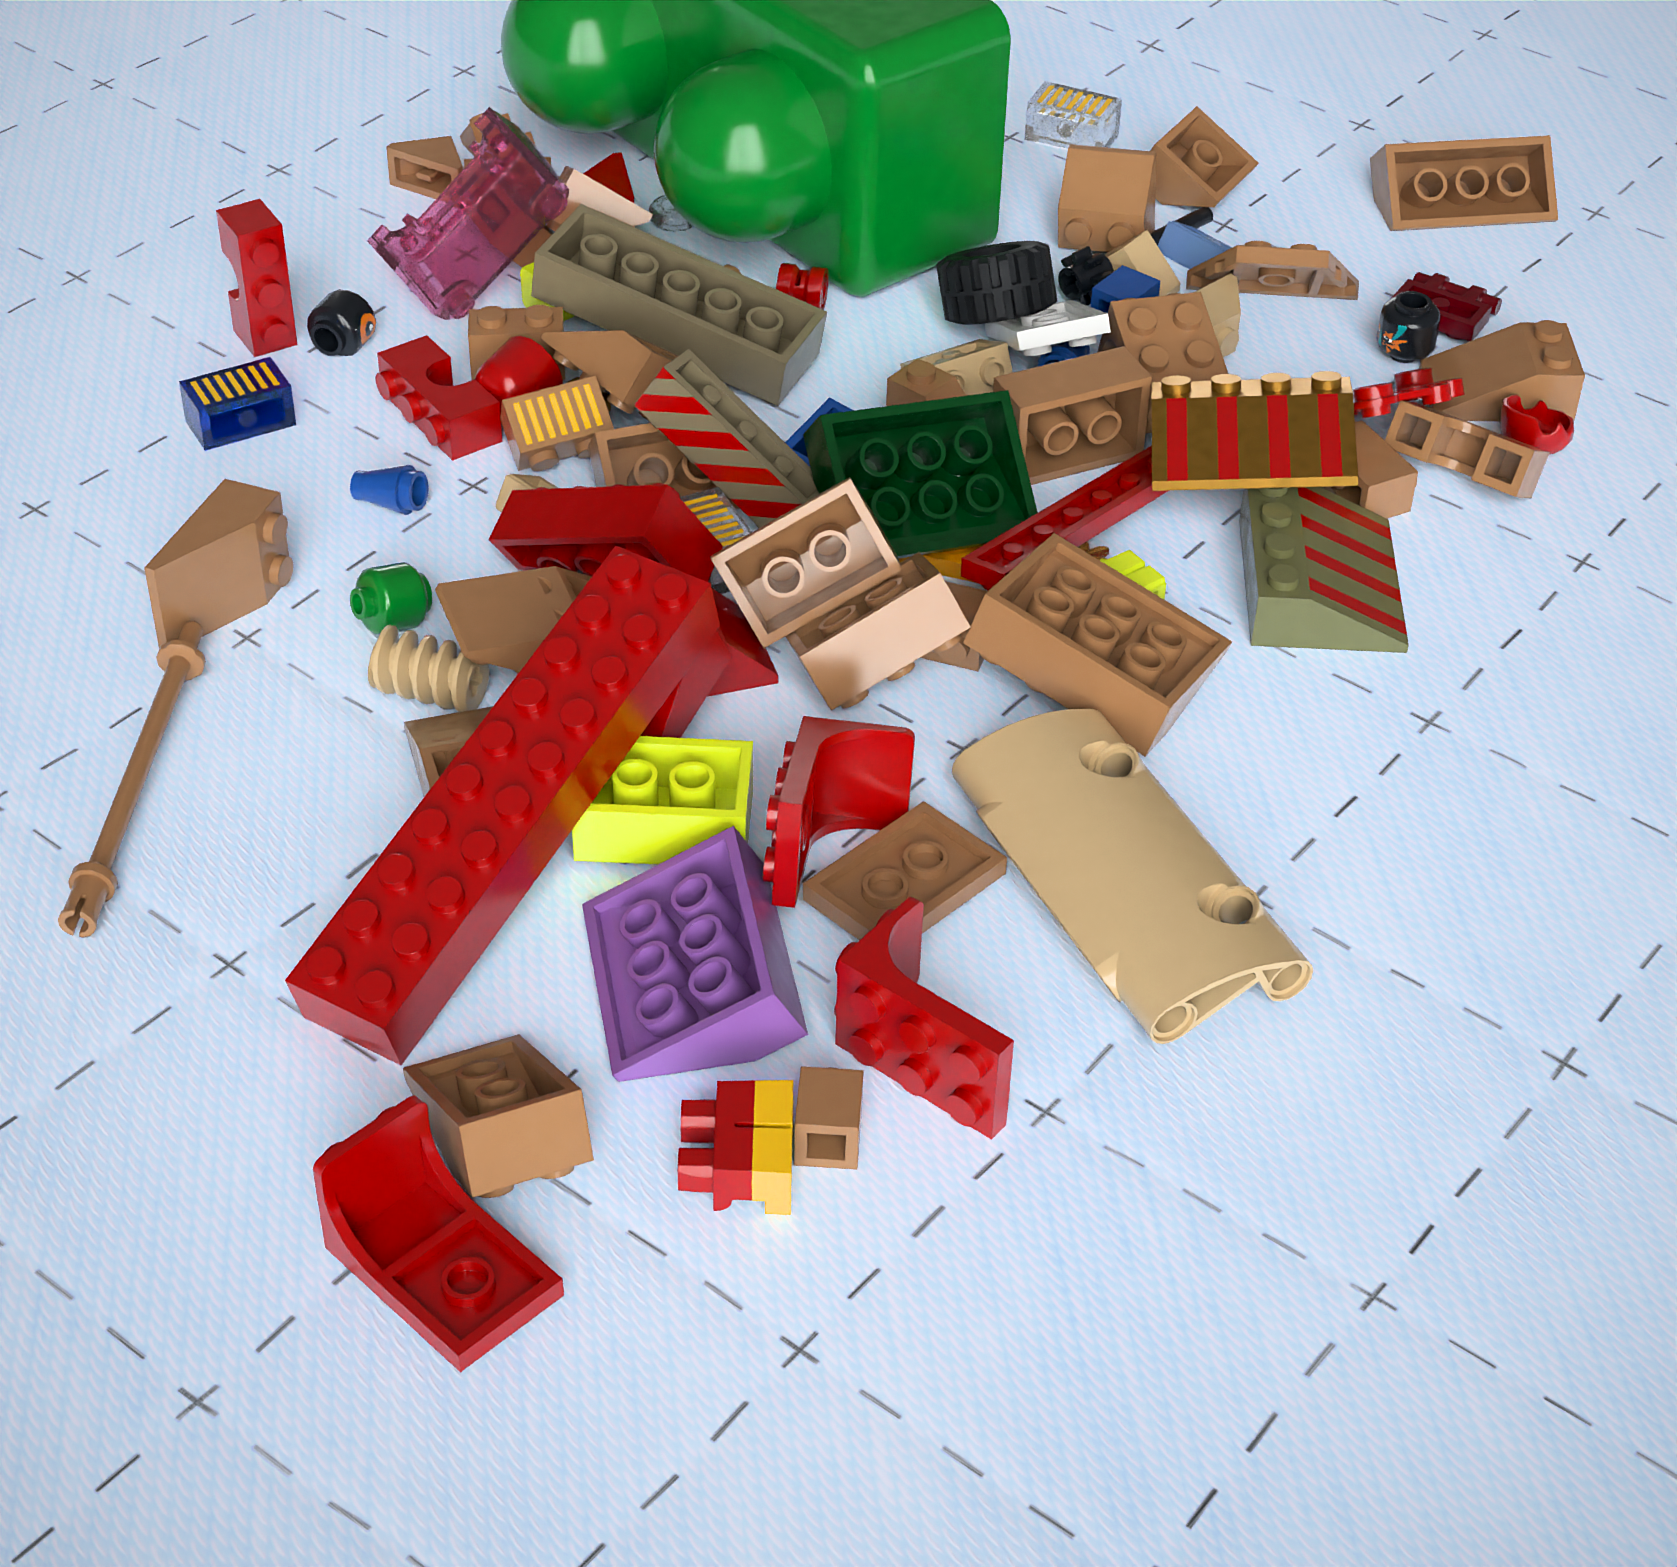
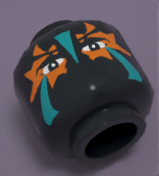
M1416 291L1401 292L1396 297L1384 303L1381 310L1376 337L1380 349L1387 355H1390L1393 360L1400 363H1412L1428 356L1434 351L1441 321V313L1438 307L1427 295Z

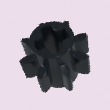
M1086 246L1061 260L1065 268L1059 272L1058 282L1061 291L1067 298L1071 300L1080 298L1081 304L1088 306L1091 304L1092 288L1114 272L1113 266L1104 254L1095 253L1092 255L1090 247Z

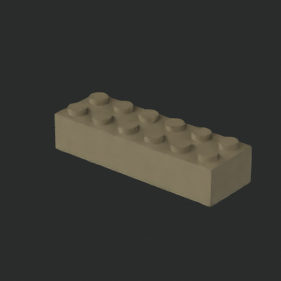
M580 204L535 252L532 297L554 307H563L564 311L608 331L624 330L676 355H680L687 349H690L721 381L776 406L780 405L820 353L827 311L583 204Z

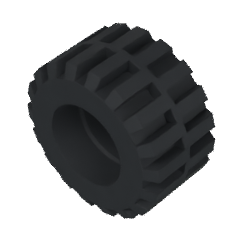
M1015 241L987 245L948 255L936 264L944 317L949 322L970 325L1005 321L1041 312L1057 302L1050 247L1046 243L1039 241Z

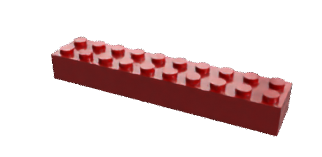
M615 546L285 979V983L305 1019L402 1066L719 628L720 622L711 583L621 547Z

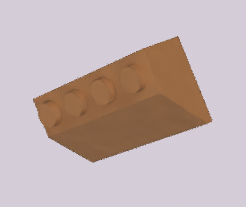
M1550 135L1385 144L1370 158L1373 199L1390 231L1541 223L1559 220Z

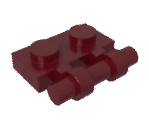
M1417 272L1413 280L1407 279L1391 297H1396V295L1405 291H1416L1427 295L1441 313L1439 331L1452 339L1467 341L1474 340L1489 322L1490 314L1496 316L1502 304L1501 298L1487 294V289L1476 285L1467 288L1449 282L1450 278L1439 273H1434L1430 276Z

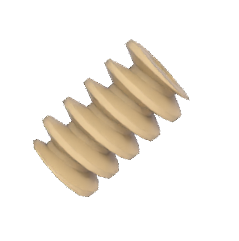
M387 625L381 631L372 649L368 666L369 684L384 694L396 693L403 699L416 698L423 704L435 703L440 708L446 710L455 707L458 712L474 710L479 707L484 698L490 676L489 664L478 665L465 658L461 651L457 657V644L453 640H445L438 650L435 636L425 635L419 643L418 634L414 630H406L399 639V631L394 625Z

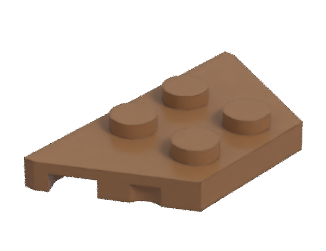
M1250 241L1244 245H1236L1187 270L1186 290H1199L1231 273L1237 277L1239 293L1358 300L1359 280L1330 251L1317 250V247L1311 244H1295L1290 248L1272 247L1270 243L1265 241Z

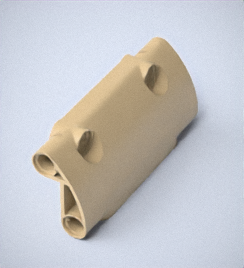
M1066 709L1031 716L985 736L965 749L956 758L952 766L953 778L977 808L976 813L1116 1000L1124 1002L1154 1042L1166 1044L1179 1039L1256 983L1272 1001H1284L1301 992L1311 980L1313 975L1312 964L1263 907L1256 892L1242 882L1145 766L1136 749L1124 741L1100 711L1096 709Z

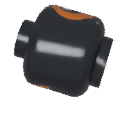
M338 289L329 293L311 311L307 318V329L313 345L321 353L328 356H353L374 334L376 318L369 303L359 294L350 290Z

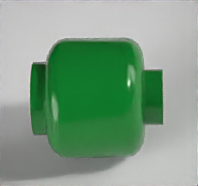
M401 562L371 567L363 570L357 578L355 588L350 593V606L354 616L361 620L365 627L375 634H380L387 625L396 626L398 631L418 627L425 619L426 613L429 612L432 606V590L425 575L419 573L415 567L408 563Z

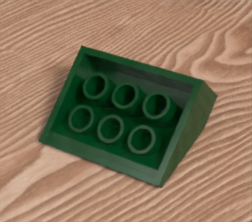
M1008 390L823 414L803 434L813 481L818 493L821 494L850 477L872 510L898 558L911 557L918 552L925 555L983 546L1038 513Z

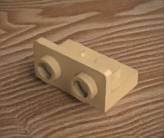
M978 339L918 358L955 376L966 396L993 392L994 377L1013 373L1007 342ZM916 359L900 363L901 369Z

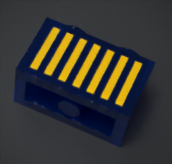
M271 357L179 381L185 422L205 451L296 426L291 384Z

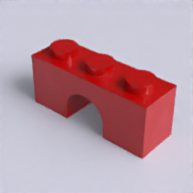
M260 198L216 210L221 249L233 267L239 287L238 289L228 291L233 331L254 357L298 345L282 223Z
M426 335L377 353L379 373L376 374L375 381L380 395L383 399L390 400L402 412L407 422L414 423L425 434L430 444L438 446L452 461L503 442L500 402L475 379L453 386L451 357L429 336Z

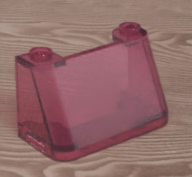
M490 107L474 123L482 133L481 142L478 143L474 140L469 146L476 156L418 219L407 213L402 219L406 226L399 230L390 231L386 226L381 225L367 240L429 311L444 320L452 318L461 319L469 314V309H473L475 300L551 219L562 214L568 204L569 188L530 138L517 125Z

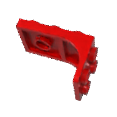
M803 716L796 742L786 741L783 765L777 771L775 793L770 795L768 802L766 830L773 832L771 847L767 846L763 881L773 882L772 905L795 908L809 852L812 845L818 839L827 834L848 829L882 830L909 811L915 734L911 729Z
M908 897L896 909L887 910L880 917L876 926L858 942L849 943L837 959L835 966L837 973V999L834 1007V1014L836 1016L835 1045L852 1054L861 1064L871 1066L898 1082L910 1094L920 1096L947 1112L959 1124L971 1127L992 1140L1007 1124L1014 1040L917 983L920 976L924 905L914 897Z
M410 1096L396 1106L385 1109L371 1123L344 1141L337 1142L327 1148L314 1163L313 1176L325 1248L460 1373L564 1296L563 1278L476 1204L455 1181L435 1146L430 1130L427 1104L418 1096Z

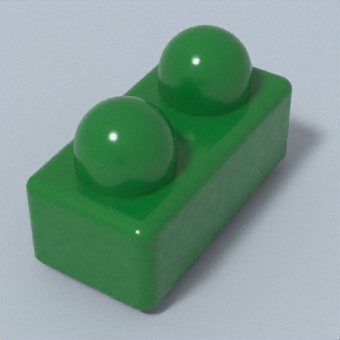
M511 0L501 30L502 61L508 80L522 103L540 119L559 129L584 134L613 131L655 160L659 182L675 210L692 226L710 236L741 243L771 240L808 267L827 268L829 281L844 292L856 297L870 295L934 268L939 261L948 255L986 246L992 243L997 236L1011 35L1004 13L992 0Z

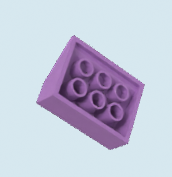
M734 826L582 904L612 1076L618 1082L755 1062L808 1035L777 907L772 905L771 883L763 881L764 863Z

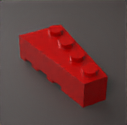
M663 483L633 486L615 484L606 487L575 486L574 488L552 489L538 487L536 489L512 490L488 539L518 570L525 571L557 566L574 572L580 570L588 576H593L613 548L618 546L708 582L715 567L710 556L723 548V545L680 499L679 493L668 484Z

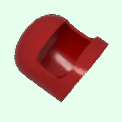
M523 336L511 337L480 366L475 376V380L500 402V412L502 400L563 384L561 372L552 356L541 345Z

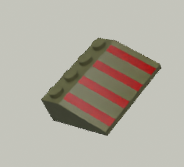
M1322 487L1250 488L1243 490L1239 526L1251 646L1393 653L1408 652L1409 643L1388 519Z

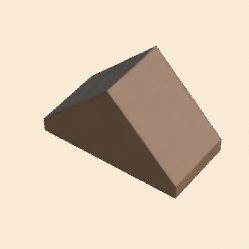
M452 136L396 142L386 147L390 185L462 207L461 204L465 201L463 165Z

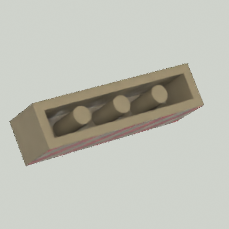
M687 349L665 365L634 404L655 428L659 429L684 453L691 463L696 465L720 489L724 496L732 500L756 524L758 529L819 495L813 481L810 466L690 349Z

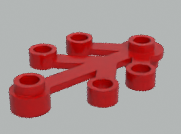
M1432 368L1394 374L1396 387L1394 389L1392 382L1353 389L1354 416L1358 415V412H1361L1362 418L1391 413L1390 404L1402 400L1413 401L1422 399L1423 405L1451 401L1453 397L1465 395L1462 378H1454L1433 382Z

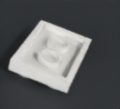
M1073 300L1057 302L1046 310L1032 315L984 323L986 336L999 342H1007L1008 346L1012 347L1014 351L1023 350L1024 356L1049 353L1052 351L1051 344L1065 341L1069 342L1070 347L1090 345L1097 342L1096 335L1111 332L1108 313Z

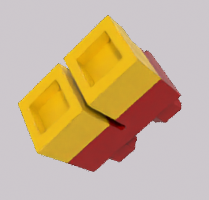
M793 1080L717 1081L716 1100H682L681 1142L714 1143V1148H679L678 1191L713 1193V1211H721L728 1208L732 1200L765 1201V1214L791 1215Z

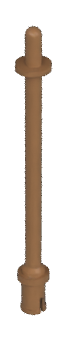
M195 621L185 623L178 639L170 640L159 648L156 659L158 666L164 671V675L90 860L75 866L68 881L71 891L64 909L58 917V924L69 935H74L79 919L83 918L84 922L80 929L79 937L91 936L96 930L97 920L104 902L109 901L115 893L118 881L111 868L184 681L200 676L206 664L204 654L197 649L203 635V629Z

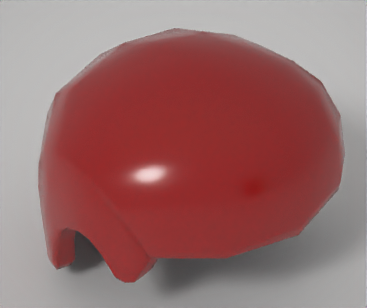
M1511 395L1502 400L1500 432L1502 435L1550 452V454L1561 451L1572 441L1575 431L1574 420L1563 411L1548 408L1542 400L1538 401L1532 408L1524 409L1521 404V398L1518 395Z

